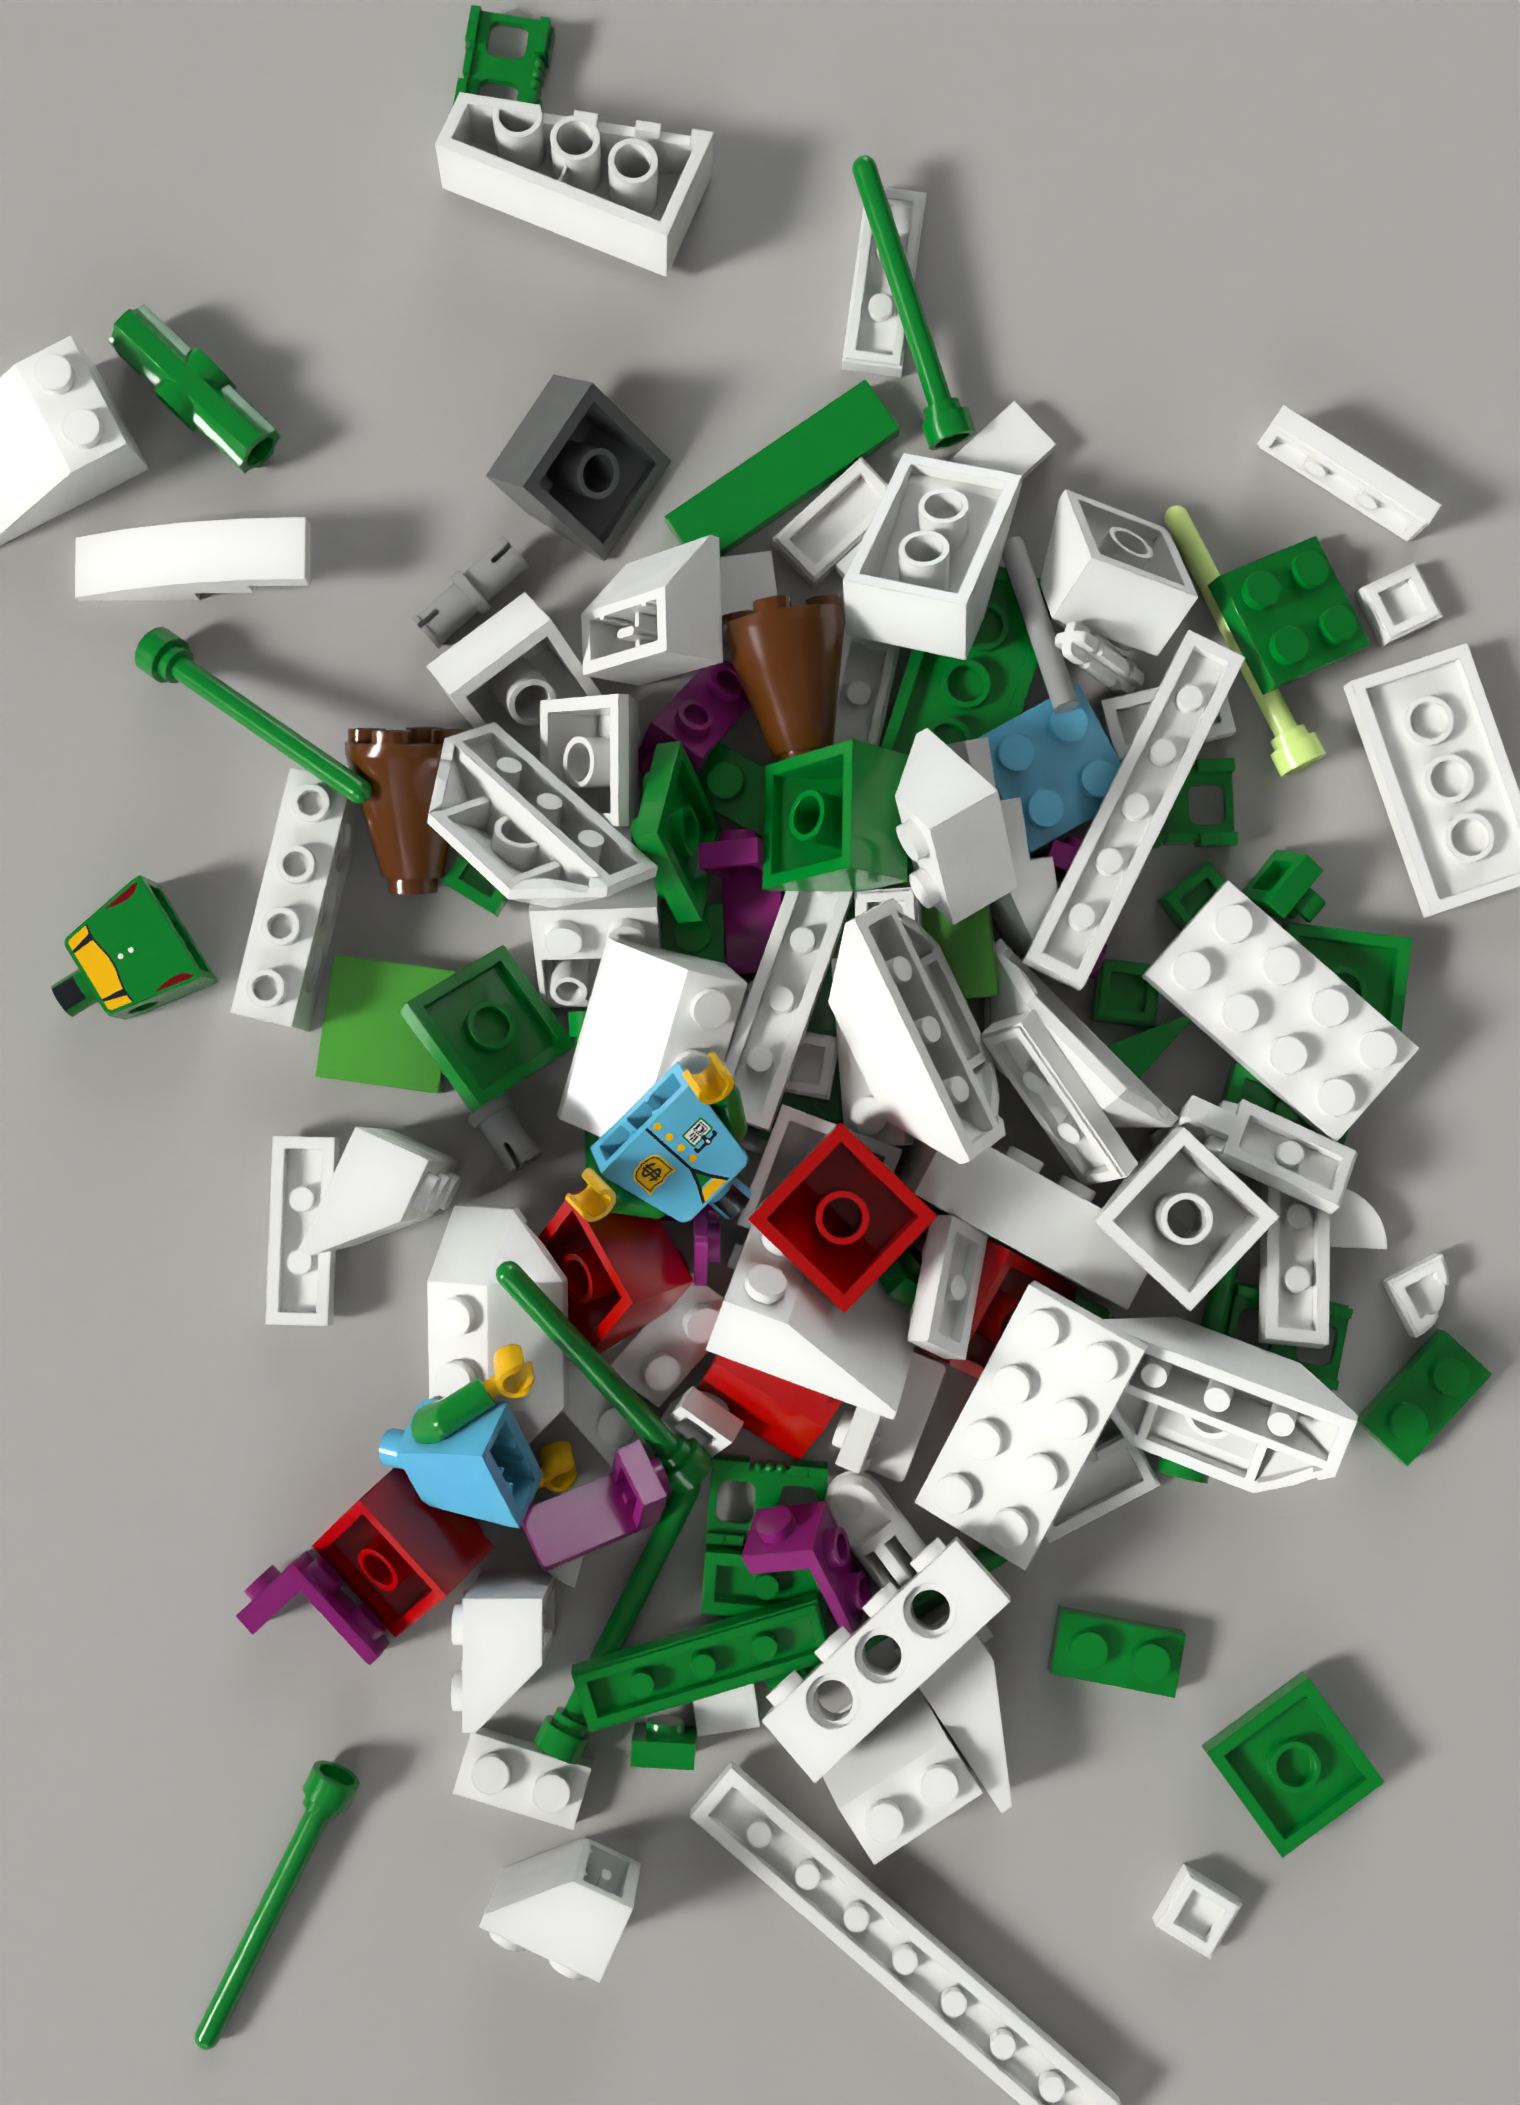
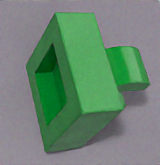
M1275 850L1242 890V893L1269 916L1283 919L1288 916L1290 919H1295L1299 914L1306 922L1311 923L1326 904L1310 888L1324 870L1308 854Z

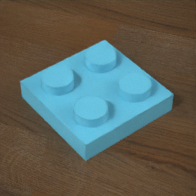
M1079 683L1073 685L1079 702L1075 709L1066 713H1055L1049 698L977 738L988 737L995 786L1000 800L1021 797L1029 853L1095 817L1121 764Z

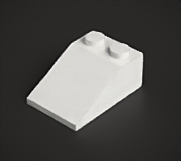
M71 335L14 364L0 377V546L149 470L96 365Z
M903 453L843 578L846 635L966 660L986 613L1021 490L1022 475Z
M752 1224L706 1351L893 1420L898 1410L915 1344L907 1341L911 1308L888 1296L883 1285L877 1279L845 1313L842 1312Z

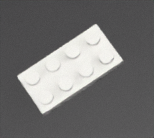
M1465 643L1348 682L1343 688L1423 917L1426 918L1520 887V791L1468 644Z
M1229 880L1222 884L1141 975L1144 980L1315 1131L1336 1142L1419 1050L1417 1045Z
M1037 1281L1031 1282L914 1503L1021 1569L1026 1570L1035 1557L1149 1345Z

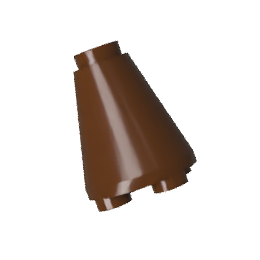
M832 593L814 596L806 599L805 605L792 606L791 597L788 595L771 596L755 600L753 602L754 611L745 610L722 615L724 645L772 757L779 758V761L833 745L845 625L841 594Z
M406 727V730H386V728L348 729L345 755L349 769L368 781L372 788L370 799L360 804L381 877L388 879V893L418 895L438 892V878L443 877L445 874L451 845L427 823L444 739L469 729H443V727Z

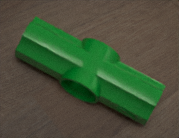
M145 304L134 310L128 309L114 323L113 333L108 340L110 345L135 372L142 375L154 387L152 391L189 429L193 432L198 429L244 474L250 469L259 468L274 453V447L281 436L272 424L253 408V405L246 402L235 391L237 388L234 383L202 350L196 346L191 349Z

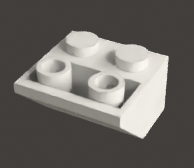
M708 535L626 564L581 614L584 676L641 686L723 662L719 537Z
M654 877L604 898L556 908L535 904L529 905L539 995L549 1008L588 1007L607 937L662 949L661 898L655 889Z
M481 1572L468 1591H464L462 1604L454 1605L451 1626L453 1645H463L461 1670H455L452 1677L451 1707L452 1711H462V1733H476L543 1665L556 1635V1578L549 1572Z
M582 1837L501 1868L479 1927L490 1932L492 1940L505 1949L514 1952H523L527 1949L549 1959L550 1965L557 1972L568 1978L582 1980L588 1977L600 1983L632 1913L641 1863L591 1839Z

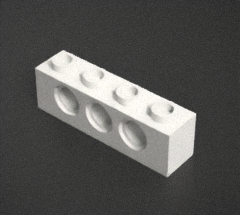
M291 767L289 769L230 1013L308 1032L362 814L360 804L353 803L309 771Z
M957 1536L947 1546L938 1537L909 1563L917 1573L898 1590L891 1581L887 1583L862 1607L869 1616L862 1625L852 1634L842 1625L815 1650L814 1653L822 1661L803 1679L794 1670L766 1696L773 1707L767 1712L762 1722L814 1783L825 1775L1010 1602L1008 1592ZM924 1590L940 1592L945 1596L950 1606L948 1617L943 1622L935 1625L921 1622L913 1611L912 1601L914 1597ZM886 1635L893 1638L901 1649L900 1662L889 1669H881L871 1664L865 1653V1644L871 1637ZM828 1680H837L844 1683L851 1691L853 1705L842 1713H833L826 1710L818 1699V1686Z

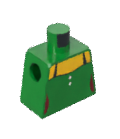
M139 875L66 937L64 941L65 947L77 965L78 970L53 984L51 989L60 1006L72 1017L99 1002L108 1016L126 1020L208 988L219 981L159 883Z

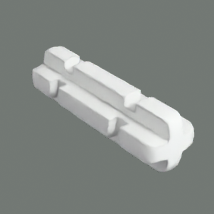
M1079 621L1069 622L1064 632L1057 633L1055 646L1062 651L1063 657L1073 664L1079 665L1080 669L1104 686L1110 687V690L1118 696L1133 693L1135 687L1143 686L1144 673L1137 668V664L1127 656L1121 655L1122 652L1096 633H1090L1091 629Z

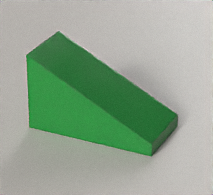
M1183 1016L1107 1045V1047L1140 1078L1191 1020Z

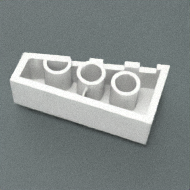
M459 92L437 138L435 148L443 189L667 277L712 177L714 132L692 128L691 136L663 132L661 131V123L636 120L635 127L599 122L597 113L574 110V115L571 116L542 113L539 104Z
M913 1137V1143L896 1146L902 1149L894 1174L915 1195L926 1200V1204L947 1215L957 1217L987 1234L989 1238L1022 1255L1025 1254L1032 1261L1121 1308L1129 1309L1148 1272L1093 1221L1101 1211L1100 1207L1091 1203L1096 1195L1095 1191L1064 1175L1056 1184L1039 1174L1044 1165L1043 1162L1012 1146L1009 1147L1005 1155L989 1147L972 1161L963 1164L957 1163Z

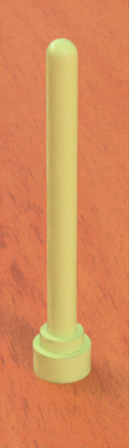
M1174 505L1165 512L1164 522L1229 649L1242 655L1207 586L1220 574L1189 513L1184 507ZM1244 660L1240 670L1275 737L1270 741L1274 749L1270 757L1281 778L1302 770L1326 756L1327 753L1316 732L1309 733L1304 724L1297 725L1279 688L1262 695Z

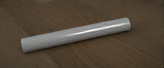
M1022 537L1008 538L1005 542L1002 557L1054 712L1058 714L1069 712L1075 709L1079 702L1062 652L1055 646L1056 635Z

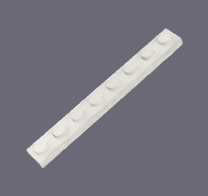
M733 1761L729 1763L692 1807L690 1813L692 1820L1020 2105H1121L1119 2097L1115 2092Z

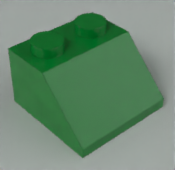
M852 738L766 765L762 889L769 891L863 892L906 882L908 854L903 849L896 832V827L902 824L895 794L909 755Z

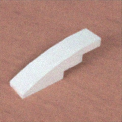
M306 517L241 518L181 522L76 537L75 598L79 601L200 600V593H255V586H311V524Z
M988 737L947 745L996 788ZM1021 797L1000 800L1018 888L990 904V911L1006 943L1023 961L1058 889L1053 856L1030 858ZM1029 967L1044 983L1061 984V982Z

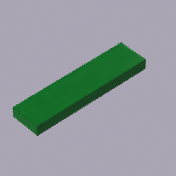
M865 379L665 515V523L681 545L708 535L719 537L720 557H722L841 476L860 457L866 459L898 437L900 427Z
M813 1592L572 1664L571 1675L588 1730L592 1732L790 1673L794 1670L797 1671L820 1664L822 1661L814 1652L829 1638L817 1594Z

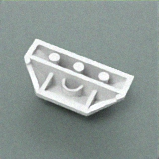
M496 722L444 739L427 823L507 899L556 908L604 898L656 877L658 866Z
M894 898L846 922L828 1003L884 1120L959 1164L972 1161L1003 1138L1006 1133L1004 1121L998 1115L999 1091L993 1057L980 1038L981 1032L940 945L917 921L903 914L902 906Z
M1001 938L994 944L999 995L984 998V1030L991 1023L1034 1010L1114 1128H1168L1179 1119L1027 965L1022 963V960ZM993 1057L995 1067L1003 1075H1005V1073Z
M460 1203L453 1208L427 1281L429 1399L440 1400L477 1377L484 1382L495 1375L493 1364L495 1353L503 1346L518 1344L523 1350L524 1363L531 1361L533 1364V1387L523 1397L508 1398L500 1394L494 1400L508 1402L528 1444H530L569 1405L568 1357L499 1284L496 1279V1270L505 1261L517 1263L567 1318L568 1279L542 1241L526 1225L527 1220L518 1207Z
M1179 1317L1103 1319L1149 1345L1110 1417L1130 1445L1251 1493L1293 1486L1314 1478L1322 1480L1336 1476L1356 1426L1358 1415L1301 1363Z

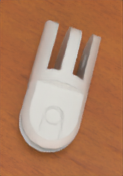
M848 1471L837 1475L828 1486L825 1501L838 1527L844 1528L848 1536L850 1549L879 1588L882 1589L891 1581L899 1590L917 1573L909 1563L927 1546L882 1485L866 1472L857 1474Z

